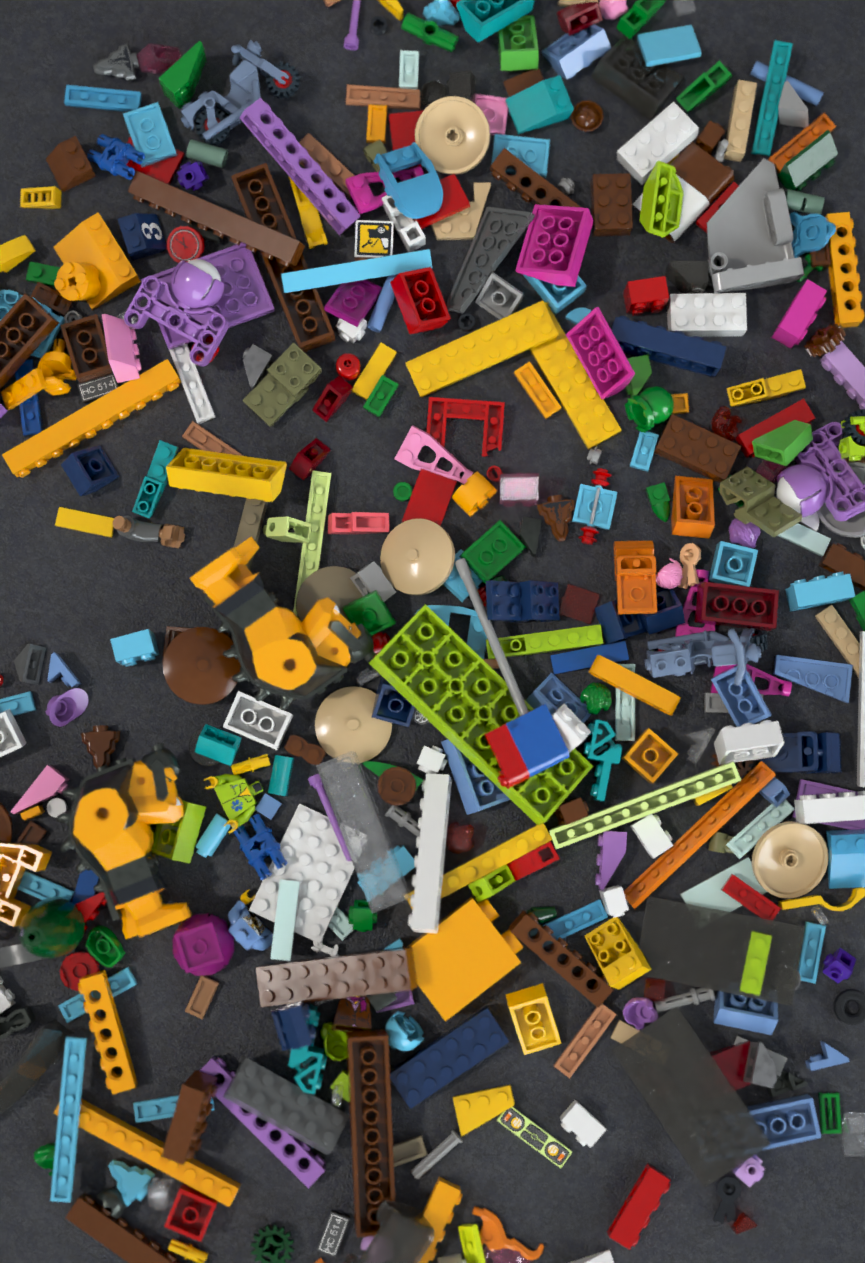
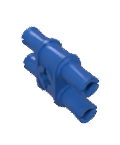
M105 134L99 135L104 140L98 138L97 143L106 149L102 154L94 149L90 150L89 152L94 155L88 153L87 159L98 164L100 169L111 172L114 176L121 175L131 180L133 177L128 174L134 176L135 170L126 166L129 160H132L137 164H142L143 162L138 158L145 160V154L135 150L131 144L124 143L119 138L112 139Z
M256 814L253 816L255 819L252 817L249 819L257 833L254 837L250 838L244 825L237 827L239 830L236 829L233 833L240 842V850L246 855L248 864L254 866L260 879L264 880L267 878L266 875L269 877L272 874L264 862L267 856L270 855L277 869L283 868L282 864L286 866L288 862L281 853V845L275 840L271 828L266 827L260 814Z

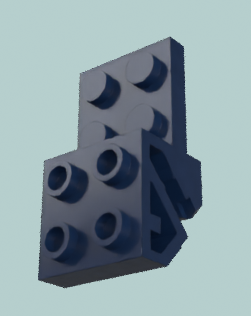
M531 580L524 582L486 581L487 620L526 623L529 620H535L536 622L560 620L558 582Z
M816 732L782 733L784 744L776 757L760 759V762L762 761L774 773H841L840 734L828 732L819 734Z
M303 1000L281 1005L280 1008L271 1011L283 1051L303 1048L313 1044L317 1033L314 1024L309 1022L311 1016L308 1004L304 1005Z

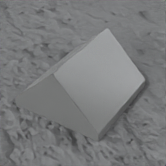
M786 81L778 106L779 124L806 128L809 126L808 108L790 83Z
M492 272L475 303L500 320L515 312L522 302L524 293Z

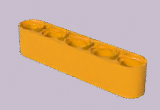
M600 655L596 656L588 672L594 677L670 716L673 715L681 699L678 695Z

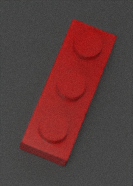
M733 874L729 876L721 888V891L768 924H771L781 909Z

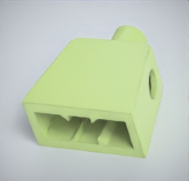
M291 517L268 518L267 524L263 527V533L266 537L278 541L309 543L311 524ZM293 528L294 532H288V530Z

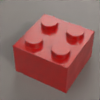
M661 276L628 281L623 292L627 314L638 316L646 311H651V313L662 311L669 299L666 277Z
M183 1183L164 1227L201 1242L218 1201Z

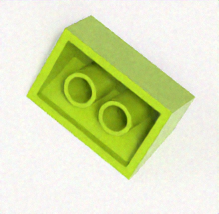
M182 800L185 815L176 823L157 824L152 853L190 864L206 807Z

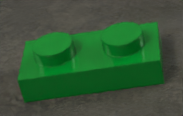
M30 262L26 280L27 282H40L46 286L55 287L54 282L60 267Z
M382 375L364 404L363 409L380 418L399 384Z

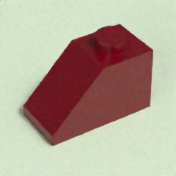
M598 2L572 4L556 12L561 29L569 36L603 20Z
M340 376L336 377L327 384L312 411L327 422L346 401L353 387Z
M316 438L297 453L289 469L296 476L305 480L319 466L331 449Z

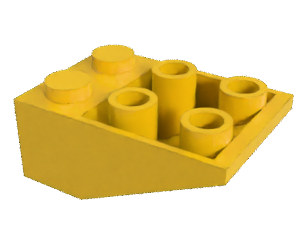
M618 917L611 918L585 935L610 987L620 990L651 970L642 951Z

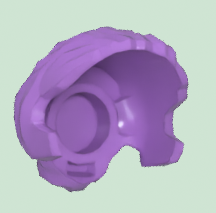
M735 518L729 526L730 541L735 545L740 544L744 547L755 548L757 538L760 535V528L752 522L745 525Z
M632 998L624 1006L623 1015L626 1022L633 1024L637 1030L643 1029L645 1022H655L659 1017L649 998Z

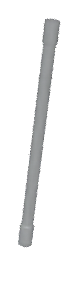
M465 558L459 559L454 562L458 573L465 584L518 713L522 716L529 712L492 623L490 620H487L486 609L472 579Z

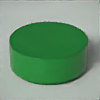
M406 482L397 483L393 489L394 497L401 502L408 501L412 495L411 486Z

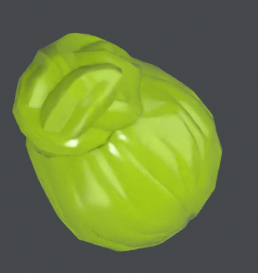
M333 1022L324 1023L320 1034L324 1040L326 1055L334 1061L344 1060L347 1058L346 1032L331 1030Z

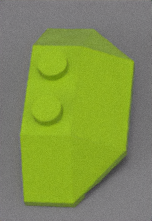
M657 161L644 185L639 221L647 232L663 238L679 228L684 192L675 173V167Z

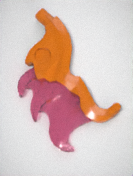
M474 1206L472 1214L481 1217L483 1220L479 1235L481 1244H486L483 1248L486 1263H488L487 1259L492 1258L494 1263H530L532 1260L540 1257L544 1249L542 1243L539 1244L536 1250H530L517 1239L507 1238L498 1216L485 1207L482 1209Z

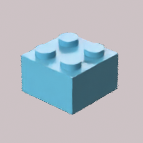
M720 541L716 545L708 581L750 587L758 550Z
M149 629L110 639L116 662L126 667L136 665V661L144 660V662L156 659L155 656L160 655L154 632Z

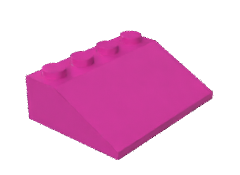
M535 204L532 212L535 217L528 226L516 272L551 284L575 287L593 225V218L589 208Z
M596 307L573 327L566 336L601 400L618 394L628 386L635 372L599 307Z

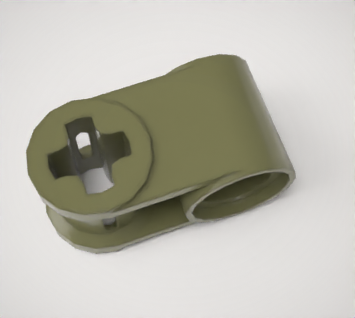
M380 139L363 148L366 158L376 172L380 171L379 164L374 163L376 155L378 153L380 155L387 153Z

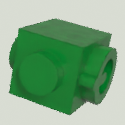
M354 900V906L349 907V924H353V930L360 932L372 931L373 923L377 924V912H374V901Z

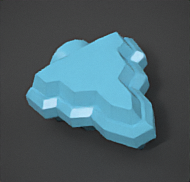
M434 0L424 7L423 16L426 18V21H434L439 26L446 24L454 25L460 19L459 12L456 11V8L452 6L449 0Z
M112 1160L108 1165L112 1177L117 1181V1189L122 1194V1199L127 1207L136 1198L139 1201L143 1200L151 1190L148 1184L155 1174L147 1168L142 1170L137 1166L129 1167L124 1162Z

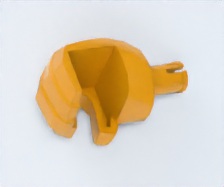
M57 339L54 340L53 351L45 353L37 367L41 368L47 384L44 390L53 396L66 394L70 391L71 387L64 383L63 380L75 381L77 379L75 372L71 369L72 362L70 356L64 353L66 342L63 339H58V343Z

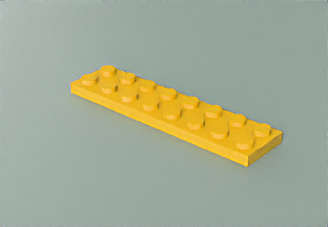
M542 300L414 358L405 364L422 398L559 336Z
M545 302L559 336L529 350L589 450L621 432V428L604 399L601 400L570 341L550 307Z

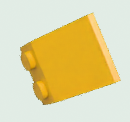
M543 983L506 994L508 1007L524 1055L562 1044Z

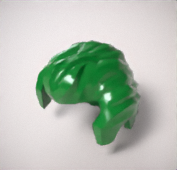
M599 682L590 683L580 696L582 703L586 701V708L589 714L596 715L601 709L607 711L611 706L610 690Z
M48 1143L34 1152L35 1162L43 1169L52 1170L49 1173L50 1176H53L56 1143Z

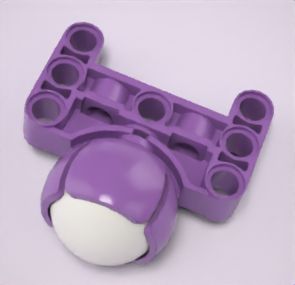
M201 259L187 262L182 260L174 268L171 285L155 276H147L143 280L124 315V321L133 329H141L149 317L194 342L195 344L190 352V359L198 366H206L211 361L229 328L228 319L211 309L222 297L225 285L221 282L219 272L211 263ZM156 281L157 287L154 290H150V284ZM147 298V305L145 307H141L140 303L142 299ZM163 301V302L167 303V304L170 305V306H169V307H166L165 305L161 304L160 302ZM138 315L137 323L132 324V317ZM176 317H180L179 325L174 326L173 320ZM193 319L202 323L203 325L200 326L196 324L195 322H193ZM222 319V320H223L222 326L219 327V328H216V327H215V322H216V320ZM212 335L213 342L207 345L206 338ZM203 352V360L197 362V354Z
M838 422L829 423L812 432L813 440L803 449L805 452H800L793 459L797 465L786 468L777 477V499L802 514V518L817 512L824 502L837 521H846L865 511V485L861 483L846 460L841 459V454L836 448L843 436V428H841V424ZM856 499H860V500H862L863 502H857V501H855V500H856ZM838 508H844L846 510L840 511Z

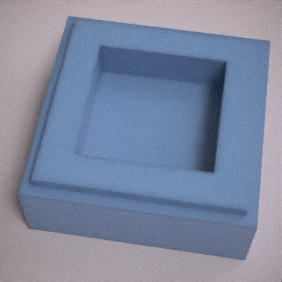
M265 793L255 810L272 820L282 803Z

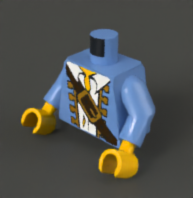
M248 889L240 896V900L228 913L230 923L228 930L246 950L254 948L264 951L272 945L273 934L245 905L253 901L256 896L253 895L249 898L247 893L250 890Z

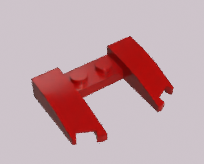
M429 397L427 433L445 447L447 418L484 420L482 457L488 456L487 451L498 448L499 451L501 450L505 402Z

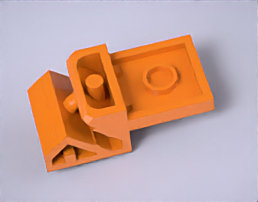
M614 541V570L617 584L618 614H657L656 557L654 556L653 541Z

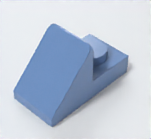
M52 653L47 681L52 683L63 675L61 679L67 687L71 685V687L77 688L82 683L59 654Z
M820 1041L824 1056L815 1054L810 1056V1059L805 1060L806 1067L810 1071L849 1062L848 1057L823 1041Z

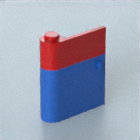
M546 704L484 734L501 768L498 781L502 787L505 786L508 789L569 758L567 746Z

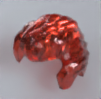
M721 406L712 419L711 427L716 435L732 441L738 433L736 424L737 422L741 423L742 419L736 415L731 416L730 409L726 406Z
M458 822L450 824L447 828V849L456 854L471 850L475 845L474 840H472L475 828L470 824L459 826Z

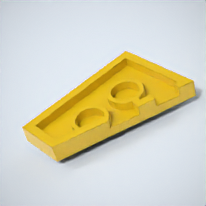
M511 1084L452 1097L461 1137L515 1105Z

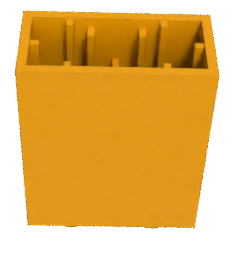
M470 897L439 921L438 934L424 933L407 946L412 947L417 984L445 1021L521 963L515 954L524 947L509 929L500 935L493 926L492 922L499 917V914L487 899L476 903Z

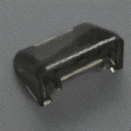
M384 1199L377 1211V1220L381 1228L362 1257L358 1254H350L344 1261V1263H419L434 1239V1229L418 1208Z

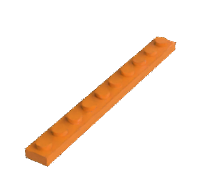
M762 761L755 766L681 836L672 847L623 891L628 903L634 909L638 907L769 783L776 774Z

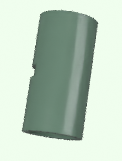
M191 139L186 156L196 161L224 168L228 157V150Z
M787 189L785 196L788 209L808 214H821L824 197Z

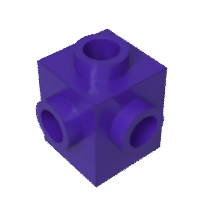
M188 162L181 166L182 170L177 172L180 185L193 191L203 187L202 183L210 179L201 162L193 164Z
M839 948L835 953L828 954L824 959L823 963L825 966L822 972L839 984L844 978L847 980L851 976L856 958L842 948Z

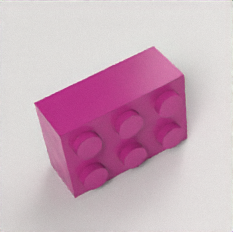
M807 279L771 338L790 349L794 344L798 345L808 332L807 329L810 324L815 320L816 313L825 303L827 298L824 295L827 290Z

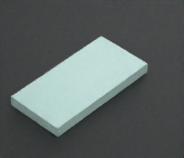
M749 857L680 893L699 929L742 906L721 891V888L731 874L738 877L763 895L767 892L757 882Z

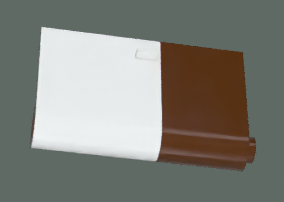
M691 142L670 164L675 167V173L684 192L679 228L664 237L671 243H674L734 180V171L729 166L725 167L694 142ZM643 193L632 204L639 212H641Z

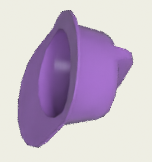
M80 688L70 689L62 695L52 697L47 704L45 712L53 725L57 727L65 726L85 711L88 706V695Z

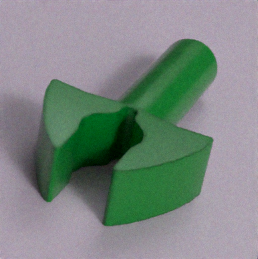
M810 254L805 257V260L808 262V265L803 269L804 276L797 280V282L801 283L812 270L816 269L818 272H820L823 268L811 267Z

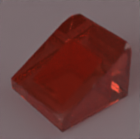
M742 1212L738 1216L737 1221L731 1225V1228L736 1234H739L758 1225Z

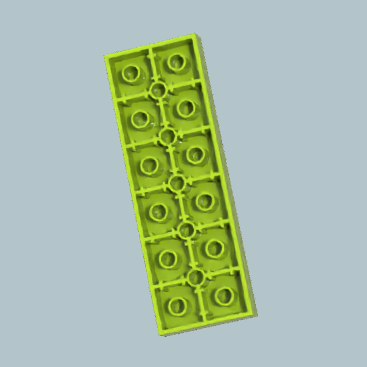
M426 604L369 662L380 675L537 825L543 824L548 820L593 768V765L574 748L569 752V758L509 789L505 786L502 787L498 781L501 768L484 734L520 717L506 682ZM524 700V702H525V704H526V706H527L528 711L530 712V711L534 710V708H532V707Z

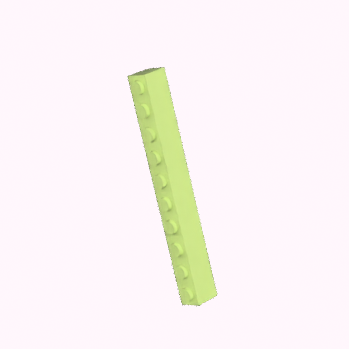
M731 761L589 814L587 817L568 825L554 827L549 832L555 848L558 849L741 781L735 763Z

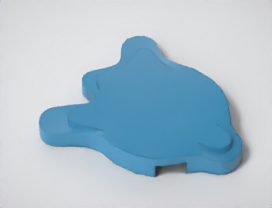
M796 212L790 214V221L795 226L793 241L791 242L794 258H798L805 252L819 251L836 232V225L830 223L826 217L814 213L806 216H801Z

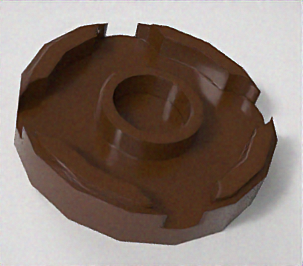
M391 767L385 770L379 777L377 784L378 793L388 804L394 806L403 805L414 796L416 781L412 773L407 769Z

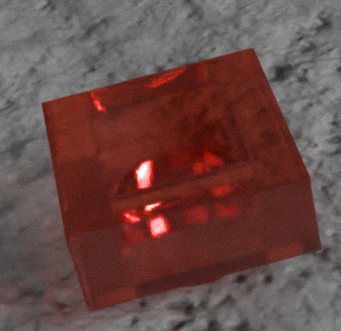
M645 978L644 998L664 1001L665 980Z

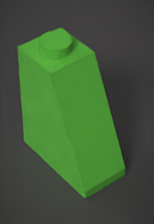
M793 420L754 439L752 444L755 457L787 466L813 440L811 424Z

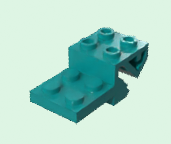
M594 720L587 726L591 732L588 735V742L584 743L582 754L585 755L587 760L600 762L595 766L594 776L597 779L596 784H592L590 795L593 796V800L605 801L611 764L617 765L620 763L622 746L615 744L611 739L616 735L608 722ZM606 742L610 744V747L607 750L602 751L608 747L607 745H604L603 747L594 752V750L597 749L599 746H602V744Z
M310 1005L311 1016L309 1022L317 1027L321 1012H317L318 1006ZM313 1044L291 1050L288 1064L289 1067L296 1068L297 1073L294 1078L301 1090L311 1094H315L316 1089L321 1087L324 1074H320L321 1069L324 1070L327 1061L324 1048L315 1047Z

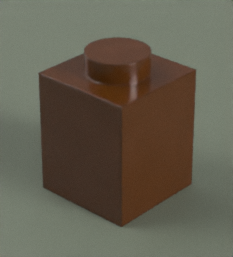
M709 121L695 144L708 154H711L722 139L725 130L719 123Z

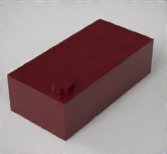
M703 582L698 585L695 623L771 631L776 629L779 590Z

